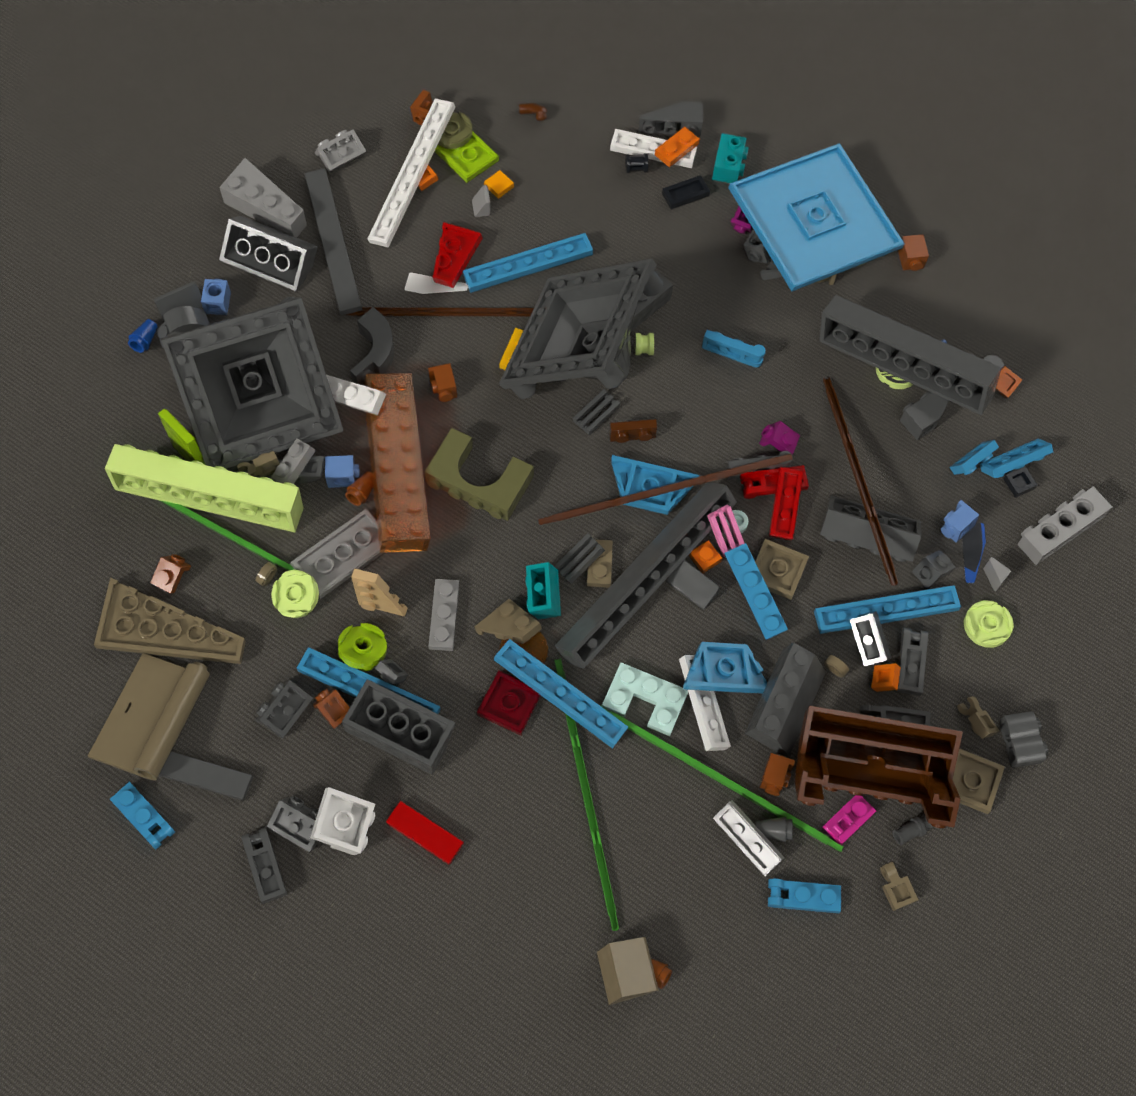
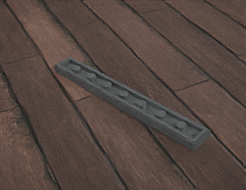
M326 169L307 172L305 177L340 314L342 316L361 311L362 306Z

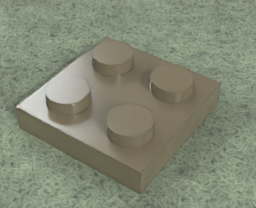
M765 539L755 562L769 591L792 600L809 556Z
M959 748L953 781L961 798L960 803L989 814L1005 766Z

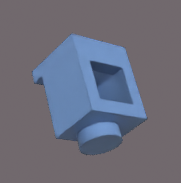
M960 500L956 510H951L943 520L945 524L941 528V532L945 537L951 538L957 543L975 526L979 514Z

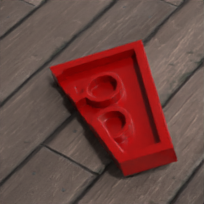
M443 222V233L439 241L440 248L439 254L436 257L433 280L435 283L454 288L483 238L479 232Z

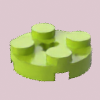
M361 623L360 626L356 627L351 625L342 631L338 639V657L348 666L361 669L362 671L372 670L374 666L378 665L385 658L387 653V642L383 631L372 624ZM366 643L367 649H359L357 644L362 645Z

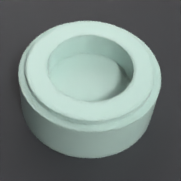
M732 510L740 533H743L748 526V517L740 510Z

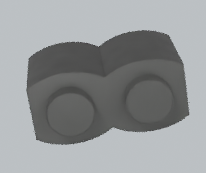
M1033 711L1004 715L999 720L1012 768L1041 764L1046 760L1048 747L1046 742L1042 741L1040 737L1041 722Z

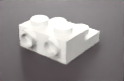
M330 787L325 788L310 838L331 845V848L351 855L361 854V851H364L368 843V837L366 836L368 827L372 825L375 819V812H373L375 804Z

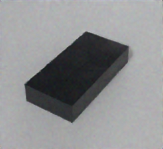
M701 175L662 189V195L671 210L709 197L710 190Z

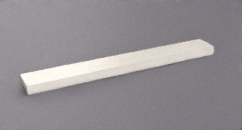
M434 99L367 238L369 243L389 248L455 109L454 102Z

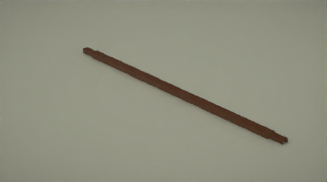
M362 307L361 311L346 315L363 316L372 307ZM374 307L383 316H531L534 309Z
M830 377L829 379L824 378L823 382L886 574L890 584L896 586L898 580L838 398Z
M792 455L774 457L538 519L540 525L557 522L793 460Z

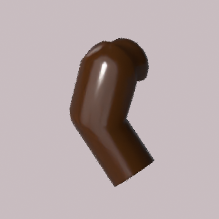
M536 103L519 104L520 114H536L537 121L547 119L546 113L548 111L545 107Z

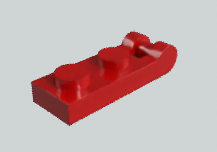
M804 465L786 467L804 471L801 491L808 490L809 484ZM779 468L741 474V484H744L745 488L743 489L744 498L752 499L757 496L775 494ZM759 481L760 486H753V482Z

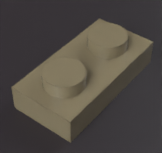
M596 540L605 551L588 567L587 587L609 588L611 586L613 540Z

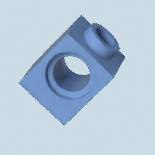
M218 278L205 279L201 304L205 313L227 315L231 296L227 280Z
M353 455L325 457V479L328 488L348 487L356 481V478H360V466L355 464Z

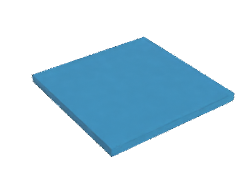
M840 143L729 184L728 189L791 291L899 250L905 245Z

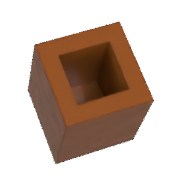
M924 234L902 236L901 239L905 245L898 250L902 269L912 271L924 269L929 257Z

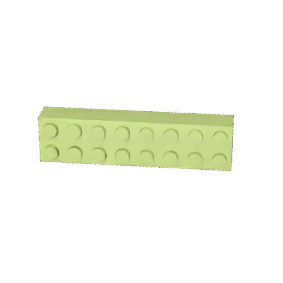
M114 444L105 466L107 475L117 491L175 503L290 532H296L304 509L299 487L292 483L274 482L268 477L257 478L242 471L236 473L228 471L221 466H206L199 461L189 462L174 455H169L168 457L160 455L153 450H139L128 444L123 446Z

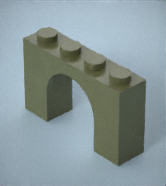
M451 428L425 470L426 483L435 490L441 489L447 492L454 499H462L468 502L475 509L488 511L496 519L502 518L508 521L534 477V466L512 457L504 473L495 483L488 486L469 484L461 477L459 472L473 449L472 437Z

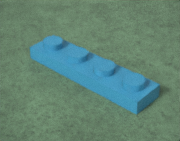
M742 544L725 552L724 555L765 640L787 631L788 628L747 544Z

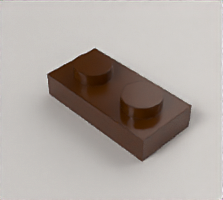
M656 419L610 423V442L648 441L656 438L657 422Z

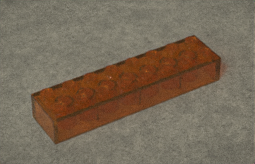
M412 373L366 374L364 386L380 390L386 394L378 415L366 412L380 553L427 551L431 538Z

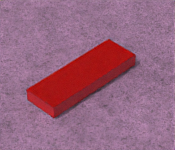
M784 467L779 468L769 537L793 540L804 471Z
M402 801L399 802L386 821L387 825L448 865L451 864L464 845L463 841Z

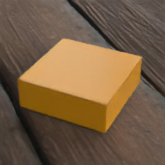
M501 170L484 181V185H487L488 190L498 199L514 188V182Z

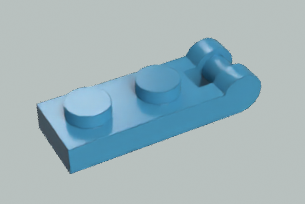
M706 330L702 348L756 368L762 365L766 351L762 345L752 346L744 343L742 340L732 339L720 332Z
M130 782L110 798L113 804L155 850L162 845L161 842L167 836L171 837L176 833ZM159 825L161 829L153 835L151 831Z
M782 879L768 880V888L771 889V896L768 897V907L828 913L841 912V885L785 881ZM781 890L788 891V899L781 898Z

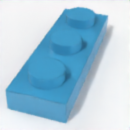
M1038 438L980 463L981 472L993 478L1003 477L1009 471L1020 469L1025 464L1041 460L1046 455L1053 453L1052 444Z

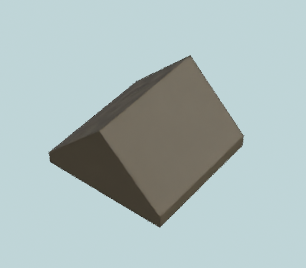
M646 937L609 943L597 951L609 1005L659 991Z

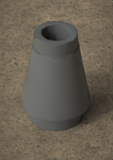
M780 817L756 821V827L766 838L782 842L793 840V819Z

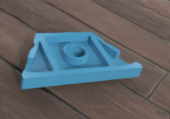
M612 455L611 458L620 497L699 477L697 474ZM694 486L623 505L668 515Z
M701 642L687 674L683 689L763 694L768 682L762 675L763 668L754 659L753 653L747 644Z

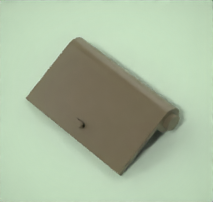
M142 653L91 748L88 758L149 780H157L210 676L207 666L200 662L187 664L186 668Z

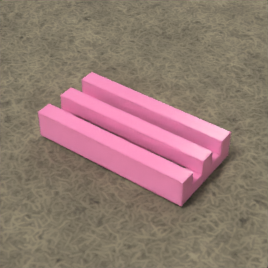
M725 505L707 515L722 556L725 557V552L745 544L731 506ZM717 516L719 517V520H720L721 525H722L723 532H724V534L726 535L727 541H728V543H729V547H728V548H727V546H726V544H725V541H724V538H723V536H722L721 530H720L719 525H718V523H717V520H716V517H717Z

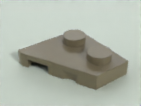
M510 599L474 626L476 633L479 635H483L486 632L495 634V637L498 639H511L513 642L522 644L542 629L536 619Z

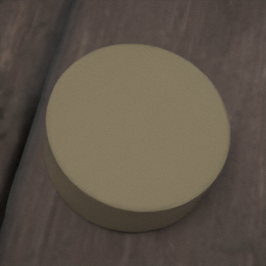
M267 562L257 574L255 581L262 586H267L276 575L277 566Z
M829 655L824 662L826 668L838 677H845L849 671V667L833 655Z

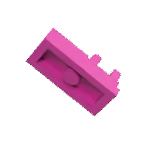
M855 795L822 829L833 841L842 845L876 810L862 796Z

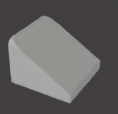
M483 185L472 199L475 217L490 216L491 214L487 185Z
M992 557L983 568L995 592L1011 572L1010 569Z

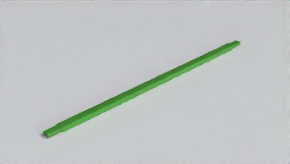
M161 501L287 571L294 570L290 564L179 504Z
M561 658L555 660L557 674L566 680ZM565 714L612 931H617L619 926L576 723L575 720Z
M604 708L627 725L628 730L774 815L793 819V826L842 852L843 846L831 840L827 835L615 712Z

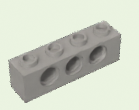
M1094 486L1087 491L1082 489L1072 498V502L1068 504L1065 501L1056 508L1055 514L1052 516L1049 513L1038 521L1039 525L1034 528L1031 525L1021 533L1022 538L1017 545L1035 565L1044 561L1102 520L1113 508ZM1042 534H1046L1050 539L1045 538Z

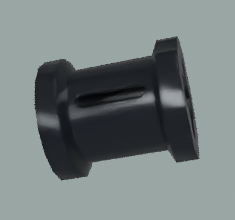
M647 153L640 156L626 154V173H630V171H644V173H648Z

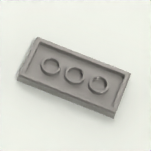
M364 509L290 563L294 570L307 572L315 579L318 584L319 598L321 599L352 576L354 568L363 569L396 545V541L367 509Z

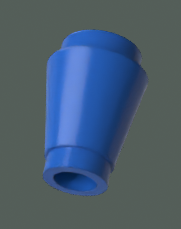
M147 319L129 335L128 345L139 353L148 350L158 328L157 324Z

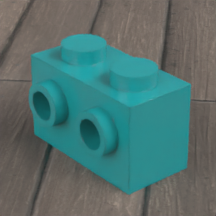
M721 134L712 180L733 183L738 181L739 176L743 177L745 164L742 163V159L747 160L749 147H745V137Z
M549 562L526 566L525 582L529 613L537 619L561 616L558 570Z

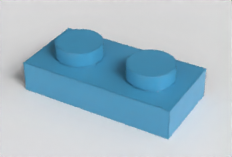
M995 440L982 442L949 468L954 475L962 473L968 475L977 469L976 465L979 462H985L993 457L992 452L998 449L999 446Z

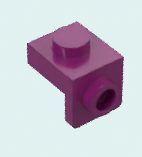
M738 206L734 218L731 219V225L734 226L733 230L745 234L746 231L751 233L753 228L740 206Z
M778 421L767 425L763 429L759 444L763 447L771 444L779 451H789L793 455L800 435L783 422Z

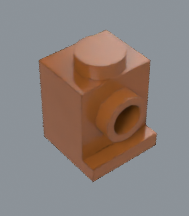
M451 364L428 368L433 394L438 393L439 401L447 402L457 398V388Z
M771 753L767 760L760 788L765 789V792L768 794L779 796L782 787L788 786L791 777L790 772L795 764V760Z

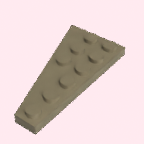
M110 577L94 646L97 649L241 664L246 641L237 634L209 624L197 616L189 615L175 606L153 596H147L137 589L125 586Z

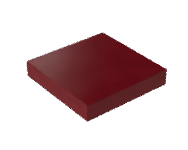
M498 670L477 711V716L518 735H522L541 695L521 680Z

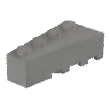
M246 158L241 161L219 187L225 204L268 227L297 238L307 226L304 210Z

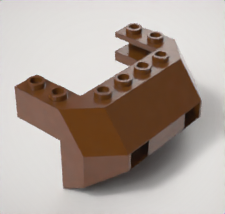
M809 705L805 711L799 740L795 774L797 800L809 806L823 805L822 787L828 791L845 790L856 796H862L863 794L873 795L880 800L892 798L909 805L914 802L921 803L927 822L934 827H954L961 798L954 784L953 776L963 731Z

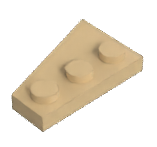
M354 568L351 578L358 603L362 608L369 611L377 609L401 616L406 615L407 606L398 603L400 598L395 594L389 593L390 587L378 574Z

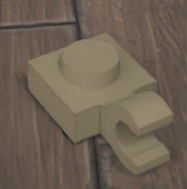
M272 451L263 453L258 458L253 459V464L248 462L239 463L237 468L242 472L248 470L247 473L253 477L258 475L265 477L274 473L280 463L275 452Z
M974 696L967 698L970 703V709L964 703L957 705L960 713L970 716L968 719L971 722L972 730L981 739L991 737L999 732L987 711H982L978 700Z
M893 862L880 867L884 879L888 882V884L882 886V889L893 911L918 901L908 876L900 878Z

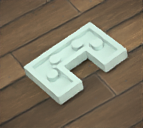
M620 663L602 707L625 717L633 696L652 703L656 706L647 727L670 736L688 695V690Z

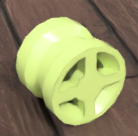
M635 333V355H641L642 353L654 355V333H648L647 335Z

